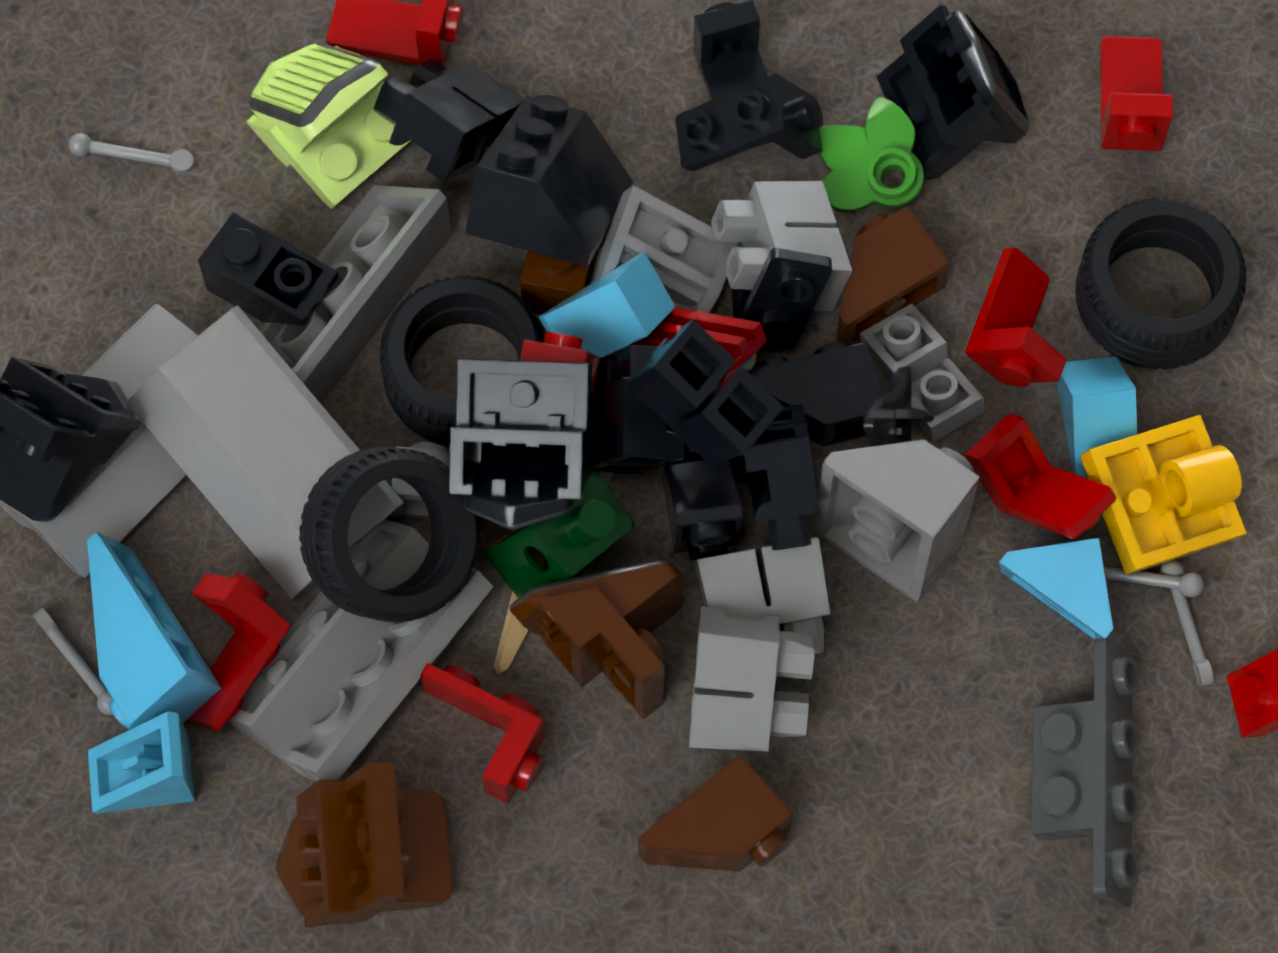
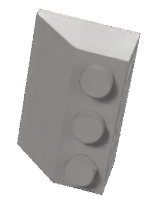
M926 440L831 452L822 466L818 495L820 512L816 513L813 532L919 603L962 546L980 477L973 472L971 464L958 452L946 447H942L939 450Z

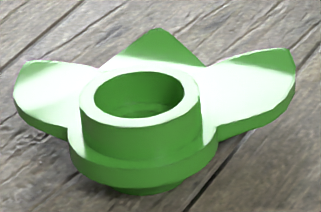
M877 97L868 113L865 128L849 125H831L820 128L823 152L820 153L826 165L832 171L822 180L831 207L842 211H857L876 203L886 208H899L911 203L920 194L924 184V172L919 159L912 153L916 136L915 128L905 112L892 101L883 97ZM899 171L905 175V179L900 186L890 188L882 183L887 173Z

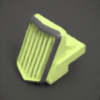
M323 43L311 44L270 63L249 97V108L255 114L246 123L286 167L290 164L319 198L331 209L410 142L408 141L400 146L390 144L389 140L395 125L374 111V105L384 83L383 81L389 74L376 60L341 49L338 45L333 47Z

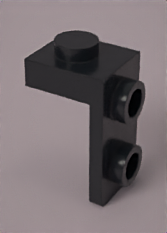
M753 0L738 4L730 2L719 3L708 8L704 13L694 16L693 53L711 100L768 77L758 51L760 18ZM768 141V142L763 143V144H761V145H765V144H768V143H772V141Z
M777 73L682 112L675 118L681 166L688 171H697L768 141H772L802 160L823 152L820 127L823 125V114L818 101L812 94L807 93Z
M782 248L771 249L753 289H732L733 318L760 322L767 341L764 343L766 345L795 348L832 273V259L827 256Z

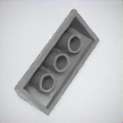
M374 185L316 258L338 271L339 277L305 325L266 322L259 330L320 403L327 397L452 235L447 197L439 189Z

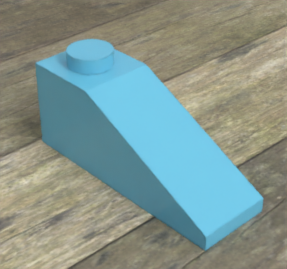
M95 532L87 539L98 670L101 681L113 698L109 702V708L116 719L129 730L167 711L178 713L184 723L222 688L134 551L128 546Z

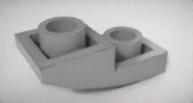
M912 303L860 333L861 342H867L872 360L888 382L899 367H909L911 369V409H922L934 415L932 422L916 421L933 443L985 413L984 397L948 358L946 341Z

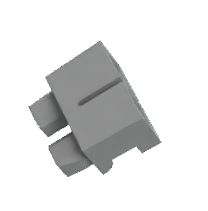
M823 181L754 182L746 200H720L711 221L716 241L742 242L743 247H732L726 260V275L731 289L752 290L769 252L773 248L827 256L832 259V273L813 311H833L852 273V268L839 229L834 228L836 220Z
M819 537L811 538V544L803 547L772 550V546H767L756 550H745L692 561L697 585L700 587L705 607L727 609V617L753 621H760L765 616H779V624L782 626V631L815 637V654L824 652L822 616L831 614ZM760 575H762L767 605L765 604Z
M701 606L690 717L689 748L768 751L770 736H806L809 694L775 691L776 676L812 679L815 637L795 632L779 631V616H765L760 621L727 617V609Z

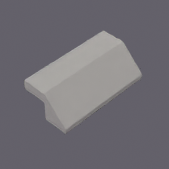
M154 304L82 376L102 378L118 383L127 400H129L161 365L198 335L159 304ZM141 421L138 430H134L104 465H101L54 520L49 522L31 520L2 500H0V506L18 524L34 530L77 575L85 578L90 573L87 539L95 532H98L120 543L186 474Z
M237 305L161 365L126 403L292 599L313 582L306 570L307 566L303 562L300 550L302 544L299 541V525L302 524V519L300 518L304 504L308 501L307 496L314 484L319 481L318 479L327 469L340 459L360 450ZM385 480L370 488L355 506L348 526L347 539L349 550L368 537L404 503Z
M385 520L368 537L363 539L350 557L363 580L375 589L388 590L404 583L415 574L423 563L430 544L414 527ZM471 568L473 572L469 576L466 585L461 586L462 590L452 601L447 602V605L426 617L406 622H385L354 615L333 604L332 601L328 600L320 592L280 641V649L277 656L266 668L259 672L244 694V702L241 709L229 722L302 776L315 782L318 780H339L421 678L420 674L427 663L432 664L492 590V584L478 570Z

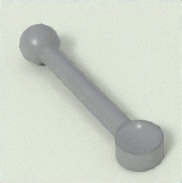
M84 133L74 134L68 143L70 152L77 157H84L89 153L168 166L177 174L189 173L194 167V158L185 149L176 150L170 155L92 141Z
M1176 560L1163 563L1159 570L1160 574L1182 577L1185 574L1184 567ZM1170 588L1191 654L1198 686L1212 685L1214 682L1210 662L1205 659L1187 597L1179 589Z
M1103 566L1105 579L1179 589L1187 597H1196L1204 589L1203 578L1194 572L1186 573L1182 577L1142 571L1126 576L1121 568Z
M43 607L32 614L34 620L96 695L99 711L105 715H113L109 708V702L113 698L105 685L60 631Z

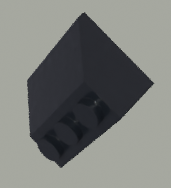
M527 95L477 165L465 234L587 267L609 231L622 193L633 186V180L586 111L569 107L565 100L556 96L538 95L532 97Z

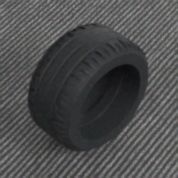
M1147 198L1141 202L1134 201L1131 204H1126L1121 209L1118 208L1095 228L1086 243L1076 277L1075 291L1076 303L1081 319L1086 329L1090 330L1092 338L1099 345H1103L1104 350L1112 353L1113 356L1121 357L1122 361L1130 362L1134 366L1137 364L1142 365V368H1178L1180 365L1186 366L1205 357L1216 349L1229 334L1244 299L1247 283L1246 266L1236 238L1231 236V231L1225 227L1222 221L1218 222L1217 217L1210 215L1207 210L1198 209L1199 206L1190 205L1187 201H1184V203L1179 202V199L1169 200V198H1163V200H1159L1158 198L1148 200ZM1158 247L1175 251L1191 260L1204 274L1210 287L1212 301L1204 309L1184 318L1161 319L1148 316L1137 311L1121 298L1111 281L1109 266L1125 253L1140 248Z
M457 275L455 276L456 278L452 279L449 276L442 280L437 279L433 284L429 282L423 287L417 288L414 294L410 293L405 300L403 299L400 302L399 307L395 308L381 338L380 367L385 392L394 412L409 429L416 432L420 437L450 447L451 427L456 426L457 399L446 398L432 393L414 378L410 366L420 345L435 332L457 324H477L497 331L516 349L518 360L521 358L524 340L543 343L544 340L542 326L532 308L527 305L523 298L515 291L512 292L509 287L499 282L493 283L491 279H483L479 276L471 278V275H466L465 277Z
M368 448L354 452L337 461L318 479L319 481L312 487L311 492L307 496L308 501L304 504L301 514L302 524L299 525L302 559L307 566L308 574L320 592L339 608L357 616L379 621H413L447 605V602L452 601L462 590L461 586L466 585L469 576L473 572L471 568L473 565H476V558L479 554L477 545L481 541V528L478 527L477 523L480 522L479 516L467 511L462 503V494H449L450 468L441 460L427 453L411 449ZM398 478L412 486L424 501L430 517L431 540L427 555L415 574L397 587L388 590H378L363 580L353 565L348 549V526L355 506L370 488L383 480Z

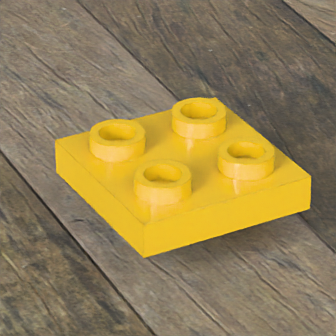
M1201 415L1089 449L1080 456L1088 479L1111 487L1117 497L1116 501L1102 515L1126 576L1236 540L1247 534L1234 502L1240 496L1242 489L1239 466L1228 448L1223 445L1212 446Z

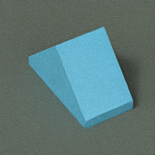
M643 252L538 317L547 332L582 338L581 350L603 358L647 337L675 308V305L646 253Z
M1116 356L1066 362L1060 380L1056 381L1073 474L1087 479L1088 476L1080 458L1083 453L1089 449L1137 435L1136 388Z
M1099 538L1006 552L999 562L1001 573L1094 640L1113 639V623Z
M167 711L88 750L92 813L97 814L195 801L190 738L178 713Z

